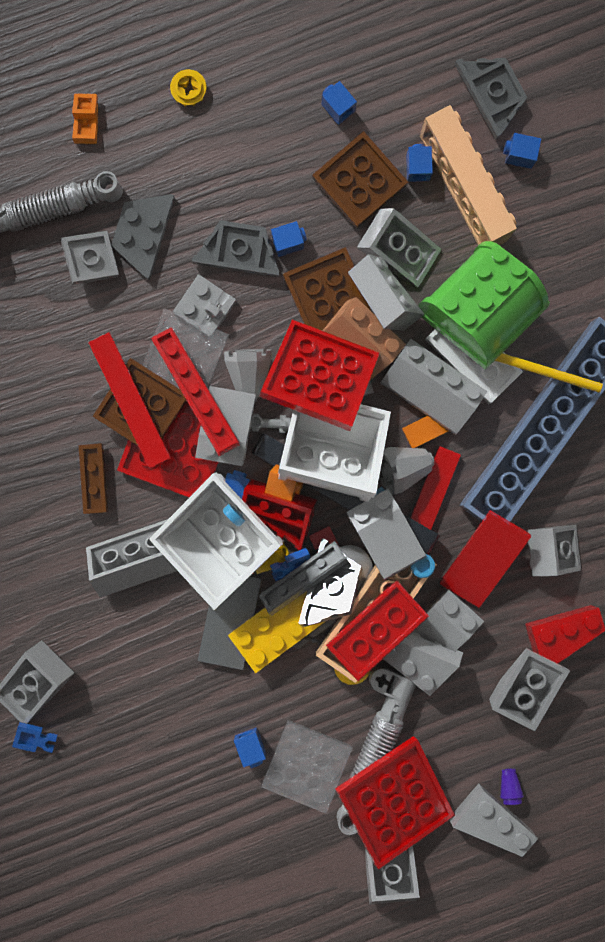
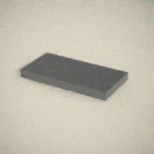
M250 576L217 609L213 610L209 605L198 661L243 670L245 658L231 641L228 634L254 616L262 578Z

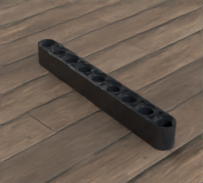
M262 433L251 453L273 466L276 464L280 465L285 445ZM305 484L348 510L365 502L361 501L359 497ZM404 515L425 554L430 555L440 535Z

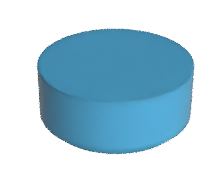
M228 504L223 509V513L236 526L240 527L246 521L241 513L231 504Z
M426 554L425 558L414 563L410 568L415 576L427 578L433 574L435 562L432 557Z

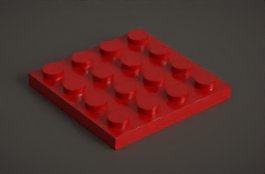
M292 319L259 397L351 431L379 352Z
M186 401L162 439L171 459L150 469L139 446L128 440L117 471L191 497L216 472L219 462L195 458L201 425Z
M414 736L335 788L377 869L386 865L455 816L418 739Z

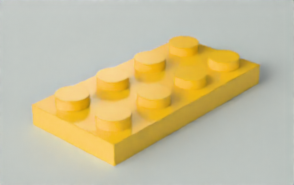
M307 591L272 616L267 612L266 608H263L228 634L231 641L255 673L324 623L321 622L306 627H301L298 624Z

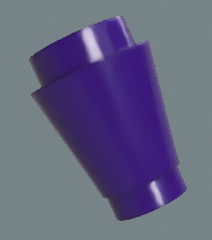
M502 769L500 798L503 799V804H521L524 795L516 769Z

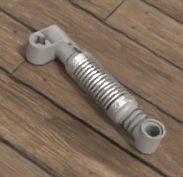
M103 171L96 176L94 182L88 180V184L86 181L83 182V185L75 182L67 183L64 186H57L56 189L45 190V192L42 191L41 193L33 194V196L29 195V197L18 198L17 201L6 202L0 208V233L8 230L12 232L20 231V229L24 230V227L28 228V225L32 227V224L34 226L36 223L39 225L40 222L51 221V218L55 220V217L59 218V216L70 215L71 212L74 214L83 211L89 205L88 203L90 205L94 204V201L99 203V199L101 201L115 202L122 196V186L112 172ZM113 184L110 189L105 190L107 185Z
M376 666L369 673L368 678L373 689L387 697L382 709L374 717L373 725L369 729L370 732L364 741L365 744L361 749L362 752L358 756L359 760L356 761L357 764H355L350 778L394 749L393 745H396L395 741L398 740L396 737H399L397 733H401L403 728V716L416 687L403 674L384 666ZM384 674L387 681L391 680L392 675L395 676L389 691L386 690L388 687L386 682L381 681L378 684L377 676L381 677ZM342 804V807L337 811L339 829L346 835H354L357 833V830L353 823L346 824L343 822L344 817L348 816V813Z

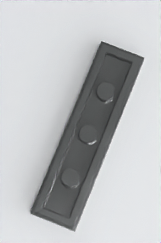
M334 541L259 594V597L267 612L272 616L349 561Z

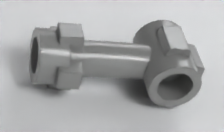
M253 414L251 428L253 432H258L261 428H277L280 433H285L289 429L291 418L280 415V419H262L259 414Z

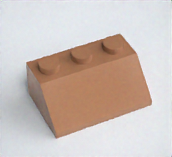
M357 297L347 300L322 330L379 352L370 380L392 363L406 346L390 329H384L376 315Z

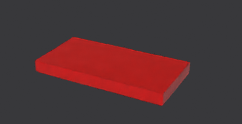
M490 510L440 580V585L480 608L530 540L531 534Z
M395 580L325 645L354 678L360 681L423 623L429 615L401 584Z

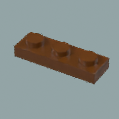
M103 444L78 445L83 514L108 512Z

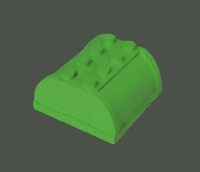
M484 241L475 248L474 253L430 297L424 298L418 307L423 311L424 315L422 318L486 370L549 307L550 302L548 301L544 285L530 268L497 243Z

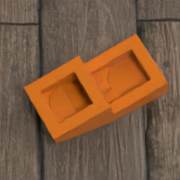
M74 94L72 110L74 117L73 142L74 144H97L98 96L97 94Z
M429 416L402 428L411 448H416L449 431Z

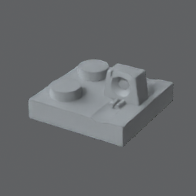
M107 231L63 237L61 239L72 285L118 277L119 274Z
M198 274L173 310V313L212 338L237 301Z

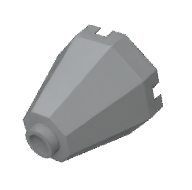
M263 349L235 350L233 355H231V350L225 351V364L235 390L256 394V402L268 375L272 360V349H267L266 354H263Z
M384 448L380 469L383 478H379L381 485L385 490L388 489L391 495L404 492L432 471V466H434L432 454L428 453L426 449Z

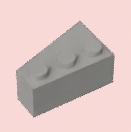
M368 254L348 273L383 328L405 331L421 318L424 313L387 268L388 265L385 260L380 256Z
M412 632L383 659L431 696L460 666L463 652L459 650L452 651L443 647L440 642L435 641L433 643L421 638V634Z
M479 783L454 811L455 816L449 819L453 828L522 857L538 839L525 823Z

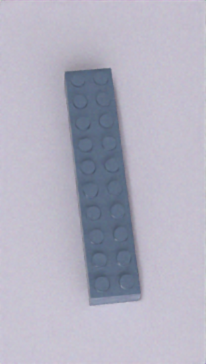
M601 317L596 318L588 325L557 369L602 383L601 392L598 393L550 378L459 505L480 522L483 521L490 510L508 521L512 520L605 390V320Z

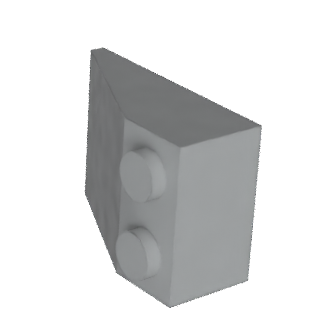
M394 208L379 210L357 246L365 255L382 257L388 265L387 268L392 273L415 287H419L441 251L439 246Z
M210 386V394L240 445L218 456L201 427L195 458L242 466L245 463L256 394Z
M388 489L371 498L369 502H363L346 512L384 580L426 557L420 543Z
M444 588L424 610L429 617L413 632L421 634V638L433 643L435 641L440 642L443 647L456 651L474 634L484 621L450 590Z
M40 641L22 655L0 683V702L20 722L28 724L66 684L74 672L43 641Z
M526 648L500 679L489 698L492 710L535 731L570 670Z
M413 845L380 869H377L365 848L369 904L415 901L420 898Z

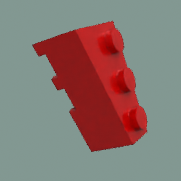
M252 479L244 488L242 500L265 525L277 532L276 535L286 538L295 545V548L301 550L307 541L317 500L296 494L292 501H288L265 493L267 484Z
M592 605L525 623L533 652L557 664L605 631L600 609Z

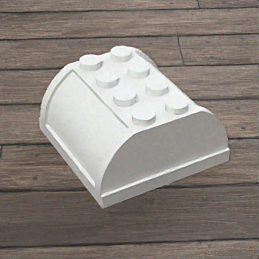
M360 404L351 431H347L293 410L279 466L278 479L283 481L289 479L359 497L361 501L369 502L371 497L374 498L377 491L391 412Z
M217 472L213 473L149 539L213 610L217 609L284 542L279 536L276 537L231 489L226 483V479L221 474H217ZM228 504L236 508L246 521L240 527L232 523L223 513V509Z

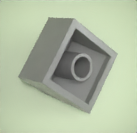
M576 525L528 530V533L531 534L528 545L530 547V567L533 576H559L581 571Z

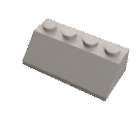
M412 339L409 340L380 382L383 386L455 435L467 422L487 393L485 389Z
M167 520L86 547L89 581L100 598L178 571L149 540Z

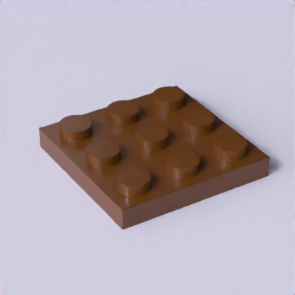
M364 131L312 175V179L356 229L408 185L405 177Z
M346 247L283 273L284 280L303 324L322 331L345 302L355 297L372 312V309L348 273L354 265Z
M130 358L126 366L163 439L186 403V399L179 388ZM110 389L92 417L138 445Z

